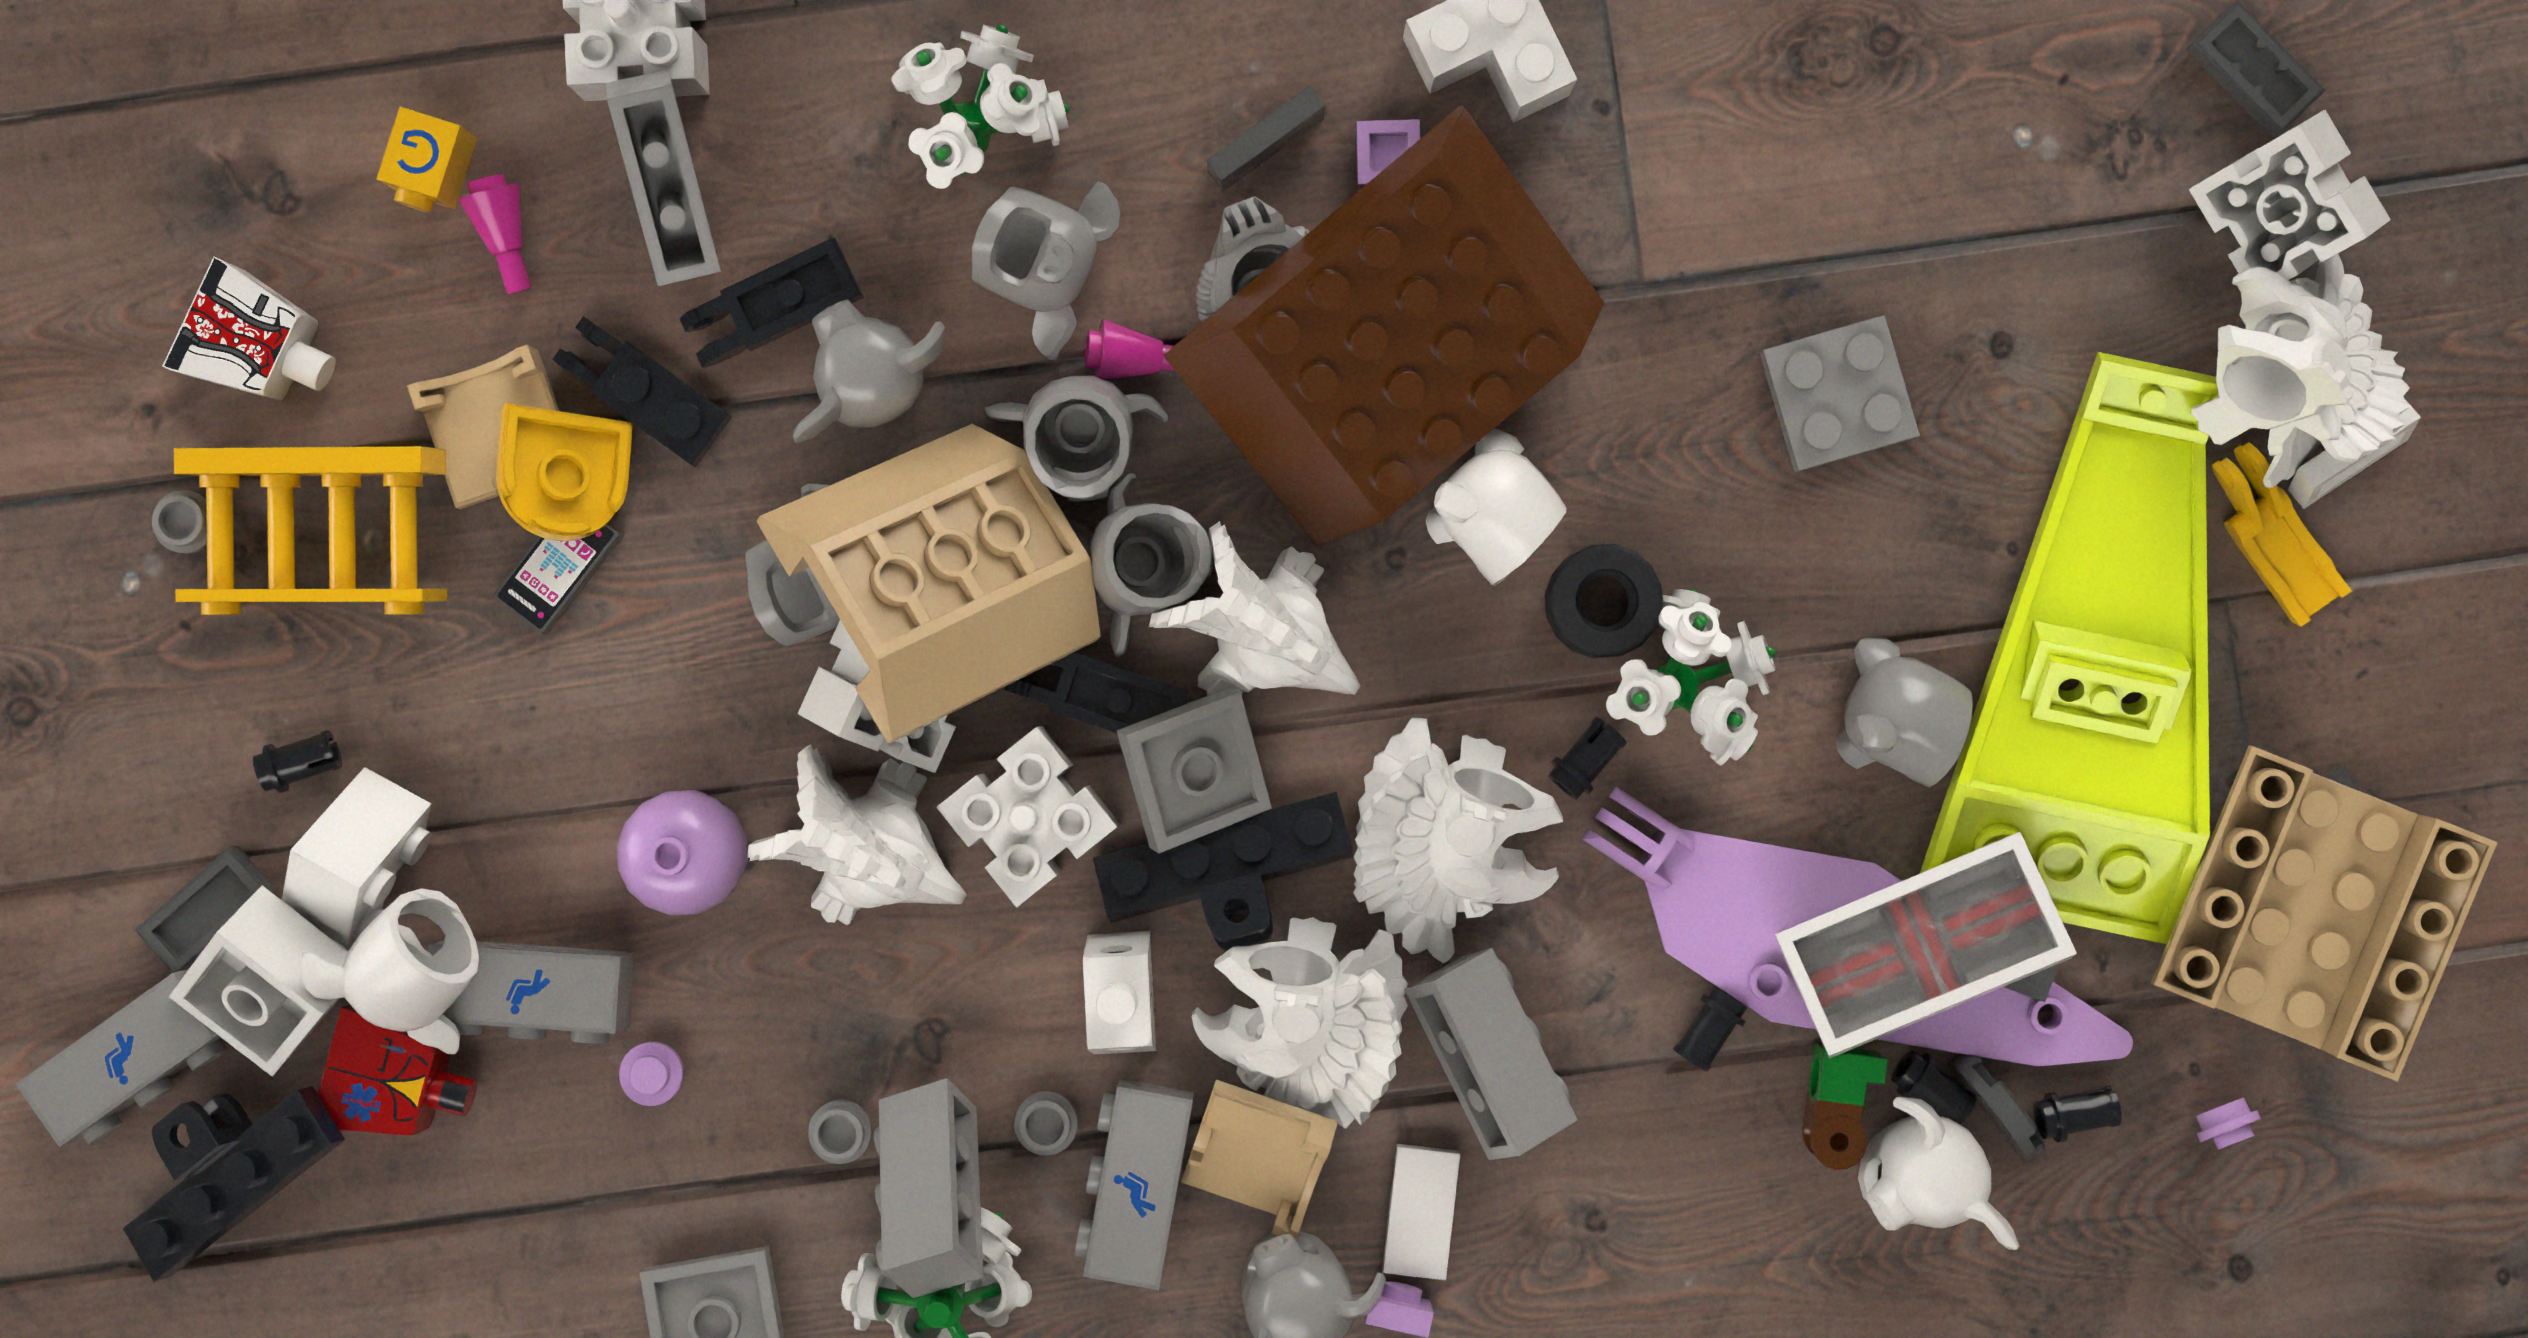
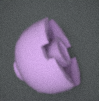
M697 790L668 791L643 802L624 823L617 843L618 871L628 891L646 907L671 916L699 914L724 902L732 893L731 891L737 886L748 862L747 836L737 815L729 807L722 805L716 798Z

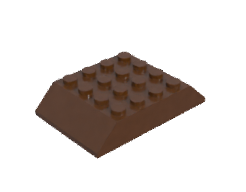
M1459 106L1163 356L1310 539L1318 546L1385 521L1581 355L1604 302L1465 107Z

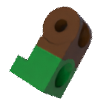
M1814 1042L1802 1134L1807 1150L1825 1167L1834 1170L1848 1169L1856 1165L1864 1157L1867 1148V1135L1861 1125L1867 1082L1885 1084L1888 1059L1876 1050L1854 1048L1829 1059L1823 1044Z

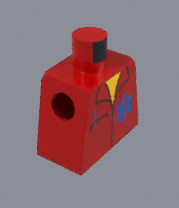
M351 1005L341 1007L318 1095L339 1130L407 1136L416 1135L430 1128L436 1109L464 1117L467 1116L476 1096L477 1080L446 1072L451 1054H447L438 1048L421 1044L408 1036L407 1031L400 1032L375 1026L363 1019Z

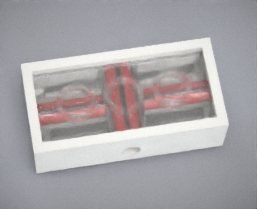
M2020 832L1775 934L1778 945L1829 1059L2067 961L2077 954Z

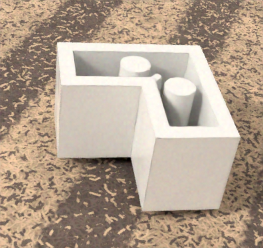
M1447 0L1406 20L1403 40L1430 94L1486 67L1514 123L1570 96L1577 81V77L1539 0Z
M364 767L290 850L282 901L289 904L298 914L329 938L342 944L349 951L363 930L384 911L382 909L383 903L394 886L396 872L404 863L413 866L425 852L432 833L426 830L431 803Z

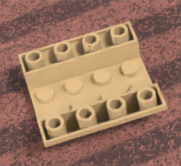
M970 424L759 516L756 521L788 576L807 568L811 569L870 669L855 689L888 744L1097 641L1101 637L1091 558L1048 487L1042 484L1033 471L1026 451L974 424Z
M2249 745L2151 984L2213 1009L2218 1008L2398 1082L2498 842L2440 819L2411 812L2317 775L2310 768Z

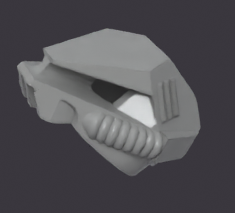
M1256 196L1224 208L1220 229L1210 260L1205 263L1201 276L1198 279L1196 304L1198 305L1197 311L1199 312L1197 317L1200 321L1204 322L1310 231L1303 226L1292 228L1286 225L1283 216L1277 210Z

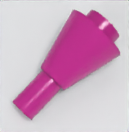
M504 174L489 176L466 183L469 195L457 200L491 255H495L507 294L532 288L520 248L523 247L520 183L507 185Z
M1102 319L1099 331L1088 330L1084 367L1095 369V377L1103 380L1159 373L1160 370L1175 371L1163 356L1174 346L1163 345V342Z

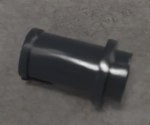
M1598 717L1593 719L1589 728L1562 759L1555 757L1551 761L1554 768L1548 774V777L1557 787L1575 800L1583 792L1590 794L1594 790L1591 785L1592 781L1620 748L1627 744L1626 740L1612 726L1607 724L1604 727L1605 722Z
M325 730L318 735L276 748L273 744L263 746V753L253 756L254 771L261 787L265 791L276 789L279 793H283L289 790V784L330 770L341 769L342 758L337 742L330 743L334 738L329 730Z
M1716 986L1710 996L1702 995L1700 999L1705 1004L1679 1044H1676L1673 1049L1679 1055L1707 1072L1711 1067L1710 1064L1736 1024L1742 1027L1746 1021L1742 1016L1748 1008L1742 1002Z
M1916 1051L1909 1052L1900 1060L1892 1073L1891 1080L1898 1085L1897 1092L1899 1095L1907 1098L1913 1096L1914 1098L1922 1099L1933 1107L1938 1116L1949 1118L1959 1125L1966 1120L1975 1107L1977 1096L1964 1089L1935 1067V1059L1929 1053L1920 1055Z
M2111 1086L2058 1097L2055 1092L2045 1093L2043 1100L2035 1101L2033 1105L2034 1119L2039 1134L2043 1139L2053 1138L2057 1143L2066 1141L2068 1134L2107 1126H2120L2122 1122L2120 1103L2116 1092L2112 1090Z

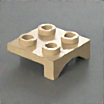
M528 344L515 348L504 356L476 368L407 385L414 409L424 414L435 448L446 450V475L444 476L457 509H463L499 496L496 486V461L501 408L505 403L559 411L540 352Z
M1216 1080L1181 1183L1274 1214L1276 1219L1271 1234L1276 1236L1291 1234L1296 1240L1318 1176L1329 1155L1338 1121Z

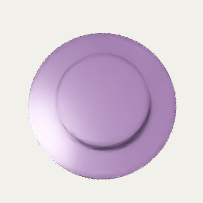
M645 1042L632 1048L625 1055L619 1069V1080L623 1091L631 1100L645 1106H656L667 1102L678 1093L684 1080V1066L680 1056L670 1046L661 1042Z
M2241 1098L2197 1115L2196 1119L2202 1131L2196 1134L2200 1143L2213 1138L2219 1150L2255 1136L2249 1124L2260 1120L2261 1117L2257 1110L2251 1112L2245 1098Z

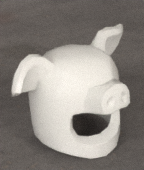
M1494 428L1475 444V456L1455 471L1445 483L1441 484L1435 495V507L1428 511L1426 517V526L1434 542L1440 544L1455 541L1493 586L1505 580L1511 572L1530 557L1555 529L1567 510L1560 496L1544 475L1526 457L1520 455L1524 448L1517 438L1497 428Z
M421 888L401 894L363 930L348 951L343 967L328 964L313 953L302 952L301 978L306 989L316 998L330 1000L345 997L357 1013L373 1025L400 1032L407 1031L408 1036L423 1045L438 1048L447 1054H455L459 1049L460 1033L456 1025L445 1017L443 1013L455 1002L476 975L479 954L470 926L457 904L440 891ZM413 913L426 916L435 922L446 935L443 947L432 956L421 946L410 928L399 925L398 918L400 915Z
M1896 1097L1893 1101V1106L1911 1116L1885 1126L1870 1140L1864 1157L1860 1161L1858 1173L1862 1196L1869 1203L1880 1224L1886 1230L1894 1231L1908 1224L1932 1228H1947L1973 1218L1983 1222L1993 1233L1997 1241L2010 1250H2017L2020 1246L2014 1230L2008 1221L1988 1202L1991 1192V1168L1982 1147L1970 1131L1949 1118L1939 1117L1933 1107L1922 1099ZM1882 1163V1174L1878 1180V1166Z

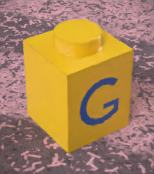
M399 107L376 179L395 190L396 193L393 200L402 205L427 213H431L434 203L455 209L478 138L460 125Z

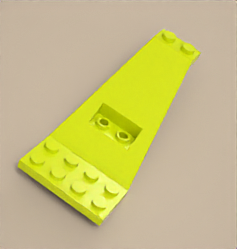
M2097 352L1920 873L2020 832L2063 923L2167 944L2210 838L2206 443L2209 435L2198 430V421L2191 415V409L2218 395L2216 376ZM2068 679L2080 681L2078 686L2072 690L2064 691L2059 689L2061 683ZM2139 692L2142 694L2141 698L2135 703L2126 704L2121 702L2129 693Z

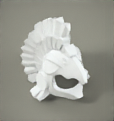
M2339 254L2323 262L2319 261L2315 282L2308 278H2296L2288 281L2280 274L2264 267L2251 268L2233 277L2232 284L2238 286L2241 291L2242 306L2239 316L2246 325V329L2232 325L2218 328L2216 375L2218 395L2211 400L2192 407L2191 415L2198 421V430L2210 435L2214 444L2222 445L2250 428L2270 429L2267 446L2269 456L2274 458L2263 479V483L2267 488H2273L2281 480L2291 478L2299 467L2314 457L2320 443H2322L2326 452L2333 459L2353 464L2360 456L2372 455L2379 449V446L2387 445L2395 439L2393 433L2405 425L2399 420V415L2411 407V405L2404 402V395L2410 388L2402 380L2405 368L2397 365L2393 359L2398 352L2381 349L2382 335L2369 331L2372 310L2367 304L2361 302L2364 289L2360 278L2351 274H2344Z
M1219 521L1210 527L1208 536L1213 550L1218 583L1223 591L1220 598L1206 597L1203 600L1190 601L1186 605L1154 612L1149 623V627L1189 628L1217 638L1219 651L1198 675L1197 686L1206 690L1208 696L1230 687L1240 691L1241 695L1244 691L1250 692L1254 687L1262 689L1299 687L1355 695L1361 686L1334 640L1326 623L1321 602L1316 597L1317 588L1314 586L1324 573V568L1314 563L1316 559L1313 553H1299L1292 546L1283 550L1268 578L1260 580L1238 556L1231 538L1227 534L1225 524L1221 526Z
M1414 717L1410 719L1402 733L1395 734L1390 738L1385 750L1379 752L1374 757L1373 769L1364 776L1365 793L1358 801L1360 820L1356 826L1357 837L1355 841L1358 848L1354 855L1357 867L1353 874L1356 879L1354 883L1356 888L1353 893L1359 903L1365 901L1369 914L1384 911L1386 931L1392 934L1402 933V946L1410 954L1420 953L1428 949L1433 957L1445 963L1455 954L1452 928L1456 925L1457 912H1465L1466 919L1481 917L1493 910V903L1512 904L1532 900L1541 896L1553 886L1559 878L1556 867L1546 871L1535 869L1526 860L1523 850L1504 848L1501 844L1507 837L1516 833L1535 831L1548 825L1563 822V816L1552 796L1533 788L1519 778L1502 770L1506 753L1504 747L1493 745L1487 739H1475L1468 735H1463L1460 760L1448 765L1443 750L1434 743L1431 744L1427 719ZM1504 804H1514L1521 808V810L1501 807Z
M810 744L797 754L799 774L797 776L799 785L797 800L800 806V811L797 814L803 821L804 826L802 829L788 830V832L756 840L749 844L747 858H750V861L758 859L759 861L771 859L793 860L800 862L801 865L810 866L815 870L824 871L822 880L812 895L811 907L820 910L822 917L827 922L835 923L838 919L845 925L850 924L857 910L861 908H873L894 903H963L967 894L944 867L927 826L915 811L917 797L927 779L926 776L916 773L917 769L914 765L909 763L899 764L890 758L882 764L868 793L856 799H851L847 792L833 780L831 767L825 755L821 757L817 748L813 750Z
M1293 917L1290 919L1288 941L1232 947L1215 960L1214 967L1226 975L1239 990L1254 999L1260 1007L1248 1009L1234 1004L1227 1012L1215 1016L1205 1014L1197 1007L1192 1012L1193 1027L1201 1042L1220 1058L1237 1065L1236 1073L1241 1081L1254 1091H1257L1261 1086L1265 1088L1264 1096L1336 1120L1345 1129L1354 1119L1362 1125L1369 1118V1113L1379 1103V1098L1388 1090L1389 1081L1396 1075L1395 1060L1402 1054L1399 1044V1036L1402 1032L1400 1019L1408 1007L1404 997V989L1407 988L1408 983L1402 975V959L1395 952L1392 933L1379 929L1365 950L1351 951L1339 962L1331 952L1337 927L1334 923L1321 922L1314 917L1305 920ZM1265 968L1271 971L1273 981L1260 977L1253 969Z

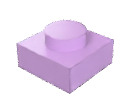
M1420 119L1356 121L1357 189L1363 188L1420 140Z
M1386 1281L1380 1302L1364 1318L1365 1324L1428 1338L1434 1312L1431 1301L1421 1298V1289L1405 1283Z

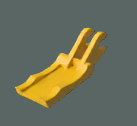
M2248 442L2243 446L2239 445L2235 448L2234 453L2259 497L2255 501L2248 481L2231 460L2226 457L2221 462L2218 460L2212 464L2216 478L2237 512L2224 522V526L2291 622L2302 627L2311 620V615L2337 597H2345L2352 592V589L2338 573L2331 558L2302 523L2287 493L2277 484L2273 488L2265 487L2263 479L2270 465L2262 453Z

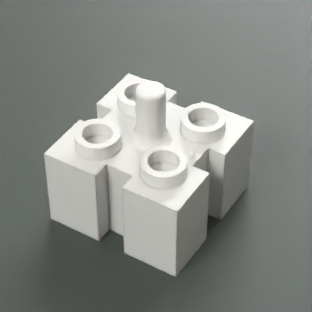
M563 0V9L580 25V33L564 34L567 85L584 101L607 100L605 83L666 69L669 70L676 97L710 95L707 44L690 25V21L706 20L705 0Z
M2326 110L2319 112L2189 189L2214 233L2229 226L2240 244L2239 248L2228 254L2238 273L2255 267H2264L2289 280L2299 275L2316 261L2320 260V262H2323L2364 240L2391 220L2365 176L2352 183L2348 181L2338 162L2350 155L2351 152Z
M840 620L830 641V644L841 649L832 671L818 667L798 714L841 738L875 751L880 749L899 760L935 773L956 726L946 722L947 716L888 744L855 689L870 669Z
M1043 726L1034 728L997 758L1006 772L993 783L990 782L984 773L978 774L937 806V809L968 847L977 844L983 839L997 858L984 868L1016 908L1062 872L1053 858L1064 849L1068 848L1075 858L1078 859L1121 825L1090 785L1084 787L1076 794L1062 775L1074 765Z

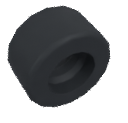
M1617 544L1590 545L1566 557L1552 573L1545 592L1546 618L1555 636L1571 651L1590 658L1618 657L1641 647L1656 630L1659 623L1658 617L1663 609L1662 585L1653 566L1636 551ZM1596 577H1608L1616 580L1623 586L1627 594L1628 606L1624 616L1617 623L1610 626H1598L1591 623L1584 617L1580 609L1579 597L1582 588L1588 581Z

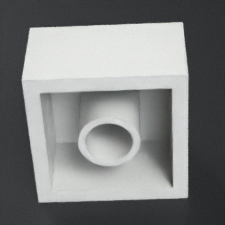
M262 885L216 932L169 995V998L261 1069L273 1076L339 1000V998L330 1000L316 998L306 989L301 978L302 952L313 953L328 964L343 967L348 950L339 942L325 935L298 914L289 904L279 899Z

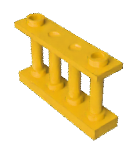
M421 446L174 448V474L199 476V488H206L207 589H175L176 602H201V615L241 614V602H384V614H424V602L447 601V589H417L416 487H423V475H446L445 449ZM362 475H383V487H390L391 589H356L355 488L362 487ZM240 476H260V487L267 488L268 589H234L233 488H240ZM300 476H321L322 487H328L329 589H295L294 488H301Z

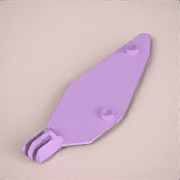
M1616 786L1609 797L1640 820H1644L1656 828L1657 831L1650 839L1616 815L1601 807L1595 818L1642 849L1643 851L1637 860L1623 852L1620 847L1609 840H1605L1590 829H1587L1581 839L1644 880L1664 951L1770 1022L1816 1029L1778 945L1775 934L1897 884L1901 880L1872 862L1680 829ZM2052 982L2045 1002L2001 987L1877 1039L2033 1066L2121 1059L2126 1057L2133 1047L2132 1036L2127 1030L2055 982ZM2050 1004L2053 1009V1016L2048 1023L2040 1025L2037 1019L2038 1011L2042 1006Z

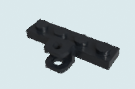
M1337 792L1264 811L1161 853H1157L1149 847L1148 843L1093 857L1107 918L1110 923L1201 899L1204 915L1217 945L1224 952H1227L1232 947L1263 944L1271 939L1273 934V918L1263 881L1354 857ZM1244 911L1249 913L1242 922L1234 923L1230 921V918L1237 912Z
M313 1086L296 1090L254 1124H252L240 1103L227 1093L215 1095L204 1106L195 1101L181 1103L153 1126L152 1137L157 1152L173 1179H185L127 1224L123 1230L153 1282L171 1277L341 1144L345 1138ZM215 1115L223 1119L225 1123L224 1129L218 1130L212 1120ZM181 1123L186 1125L190 1139L187 1147L183 1146L177 1138V1129Z

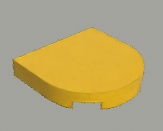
M505 403L501 408L496 486L501 502L507 512L524 529L549 540L573 541L588 537L599 531L614 517L622 506L627 493L633 423Z

